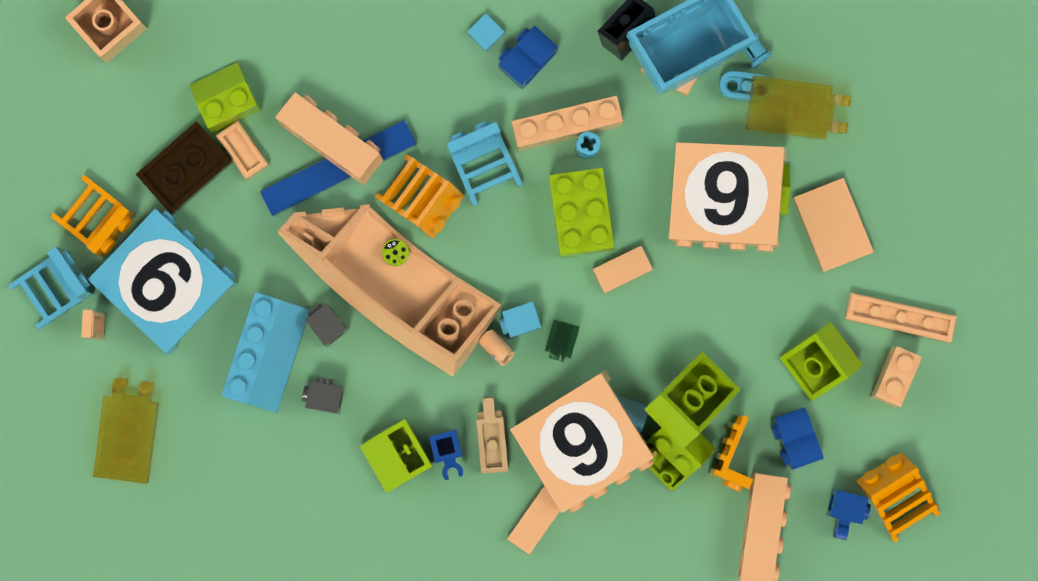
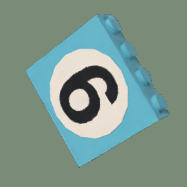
M154 209L88 280L166 354L171 355L178 348L176 344L231 286L236 287L237 283L233 280L236 275L225 265L220 268L213 261L216 258L213 253L205 246L200 249L193 243L196 238L186 228L181 231L174 225L177 220L168 211L164 210L161 213L159 210Z

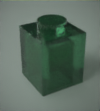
M554 319L544 351L549 353L548 358L564 362L565 358L571 359L580 327Z

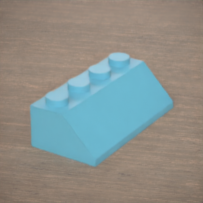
M255 292L221 396L277 413L307 323L305 321L309 316L307 313L310 310Z

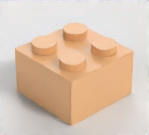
M85 0L65 17L106 64L147 29L122 0Z

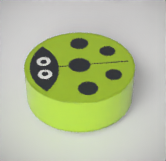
M392 239L384 244L382 257L391 266H401L409 258V248L402 240Z

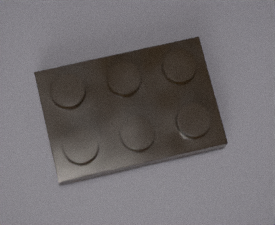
M196 121L137 172L136 176L173 216L233 162Z

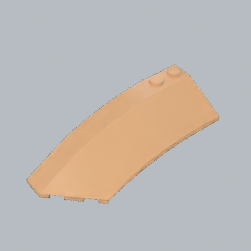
M370 204L360 205L359 209L344 210V207L322 209V213L306 214V211L295 212L278 230V234L345 301L392 338L452 377L469 358L480 338L501 308L500 303L456 277L420 251L370 207ZM399 239L408 246L409 258L403 265L391 266L383 259L382 248L389 240Z

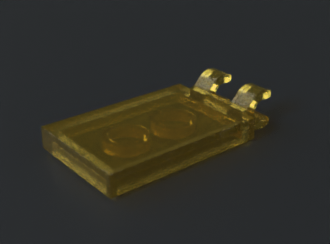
M752 76L746 130L815 139H826L827 132L847 134L848 123L833 121L834 106L850 107L852 96L832 94L833 86Z
M113 378L112 395L103 396L93 477L147 484L150 477L159 402L151 401L155 382H140L139 396L125 394L128 379Z

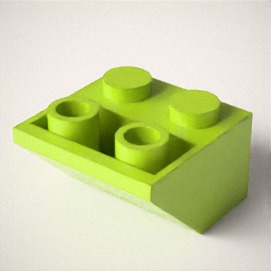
M407 419L393 425L360 446L386 493L434 466Z
M661 426L645 441L651 452L656 450L658 453L652 459L654 464L648 467V469L671 492L699 469L716 450L701 433L683 449Z

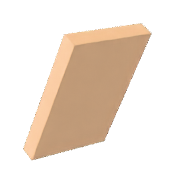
M844 178L793 197L822 272L874 253Z

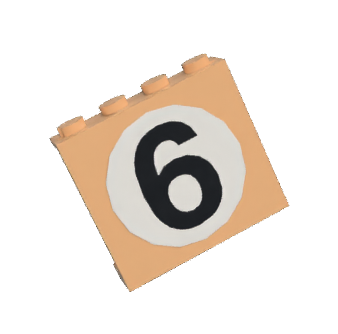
M676 142L669 240L676 242L677 247L691 248L692 243L703 244V248L719 249V245H730V250L745 251L746 246L757 247V251L773 252V248H780L781 244L778 242L783 167L784 162H787V150L785 147Z
M606 370L510 429L561 513L568 509L572 513L586 505L583 500L590 496L597 499L608 492L606 488L608 485L615 482L618 486L631 478L629 474L631 471L638 468L641 472L654 464L652 459L658 454L656 450L650 451L610 387L608 381L611 378Z

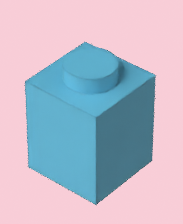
M533 302L502 311L503 318L499 319L503 335L509 333L510 339L541 329Z

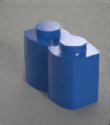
M536 26L530 30L525 28L516 39L519 43L513 49L509 47L505 49L498 58L501 61L498 64L499 69L521 89H524L539 71L556 55L559 48Z
M805 407L773 418L774 424L770 425L774 439H780L783 450L779 452L784 466L789 465L791 470L824 459Z

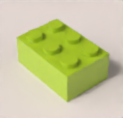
M603 168L549 175L559 257L566 258L613 251L614 242Z
M702 351L644 410L684 449L711 423L741 389Z

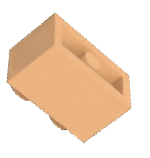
M898 346L891 347L870 397L894 408L901 407L922 357Z

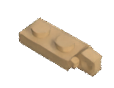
M493 397L483 398L484 412H478V419H476L481 474L507 472L508 462L501 410L495 411Z

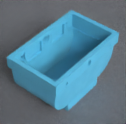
M687 0L632 29L626 36L631 50L658 95L672 89L676 90L719 67L722 62L755 44L757 40L733 0Z

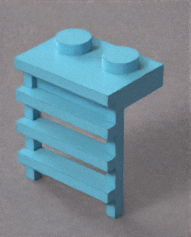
M489 121L480 123L474 127L476 131L467 135L465 132H460L450 137L451 142L447 143L448 151L473 206L478 205L475 197L476 194L514 178L517 187L523 185L496 122L492 124ZM501 149L504 158L468 174L464 173L463 165ZM508 164L511 172L476 188H471L468 180Z
M54 247L47 252L49 255L48 259L8 285L11 290L21 285L43 317V320L35 325L37 330L52 323L53 320L64 315L74 306L79 305L87 297L94 295L89 287L91 284L83 272L78 271L74 265L76 261L67 249ZM47 266L70 299V302L64 306L40 272ZM33 276L36 277L57 309L51 315H49L27 282Z

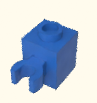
M457 430L429 436L435 463L444 461L443 478L449 480L448 470L452 467L458 470L459 477L463 476V468L460 464L456 463L455 459L463 456Z
M832 489L826 516L838 518L833 537L847 540L850 522L862 525L863 520L868 519L871 504H868L869 498Z

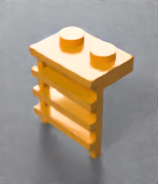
M406 154L404 157L408 162L384 196L378 193L375 198L434 239L436 234L444 228L445 222L453 211L458 209L464 195L448 180H445ZM416 168H418L419 171L408 184L406 189L403 191V193L400 195L395 203H392V201L397 196L402 187L405 185V183L408 181L410 176L413 174ZM427 176H430L431 178L422 188L420 193L417 195V197L414 199V201L411 203L408 209L404 211L403 209L410 201V199L413 197V195L416 193L418 188L421 186V184L424 182Z
M83 175L81 179L89 185L63 218L54 212L50 217L86 244L90 251L103 257L114 247L118 237L130 227L136 214L86 175ZM96 190L101 194L100 198L76 228H73L69 225V222ZM106 201H110L114 205L88 238L81 234Z
M737 415L735 423H728L727 429H730L731 432L728 438H722L720 442L725 445L722 454H715L714 458L719 460L716 469L710 468L708 471L709 474L723 479L722 485L741 492L742 488L750 489L753 481L752 478L728 469L749 418L745 415L743 417Z
M902 452L891 456L885 463L873 470L867 471L861 478L856 480L862 492L872 501L894 543L899 540L897 537L898 533L930 513H933L935 517L940 515L938 506L925 486L926 483L921 478L918 468ZM920 488L921 491L909 497L908 499L898 504L894 508L890 509L886 513L884 512L886 508L890 507L894 503L898 502L902 498L906 497L913 491ZM923 501H927L926 504L914 510L913 512L903 517L899 521L895 522L892 525L890 524V522L897 519L898 517L908 512L912 508L916 507Z

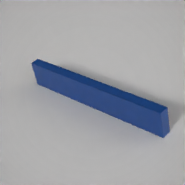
M405 120L363 140L365 143L369 140L380 148L379 153L383 162L417 145ZM325 159L260 191L271 215L275 216L351 178V176Z

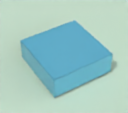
M485 14L467 31V34L487 52L505 32Z

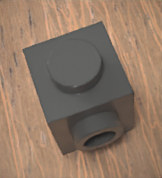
M318 377L317 382L310 381L309 386H304L302 402H306L305 408L340 414L345 387L333 385V379Z

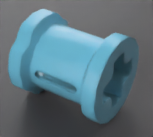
M758 33L754 34L757 39L755 44L743 50L752 62L751 67L753 69L772 56V53L770 51L767 52L759 41Z
M589 131L583 132L579 135L576 142L577 154L584 159L595 157L599 152L600 139L594 133ZM587 139L589 143L594 142L592 151H589L587 148L582 149L584 140Z

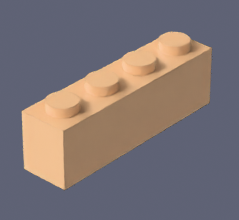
M295 92L275 118L278 123L364 186L383 162L379 153L380 148L369 140L366 143L358 138L359 133L349 125H346L344 128L338 124V118L330 111H320L316 108L318 104L309 96L304 95L301 97Z
M613 96L512 121V129L519 152L577 138L580 134L587 131L597 133L622 127L623 118L618 98Z
M752 473L751 478L753 481L749 491L737 581H778L780 566L776 565L777 554H781L783 550L784 540L780 538L781 527H785L787 522V511H784V502L790 498L791 484L787 483L788 478Z

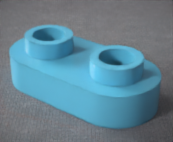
M730 71L725 73L720 79L719 91L727 99L761 103L771 96L773 84L765 75ZM734 82L737 86L736 90H729L727 83ZM760 85L763 88V93L757 94L754 91V86Z

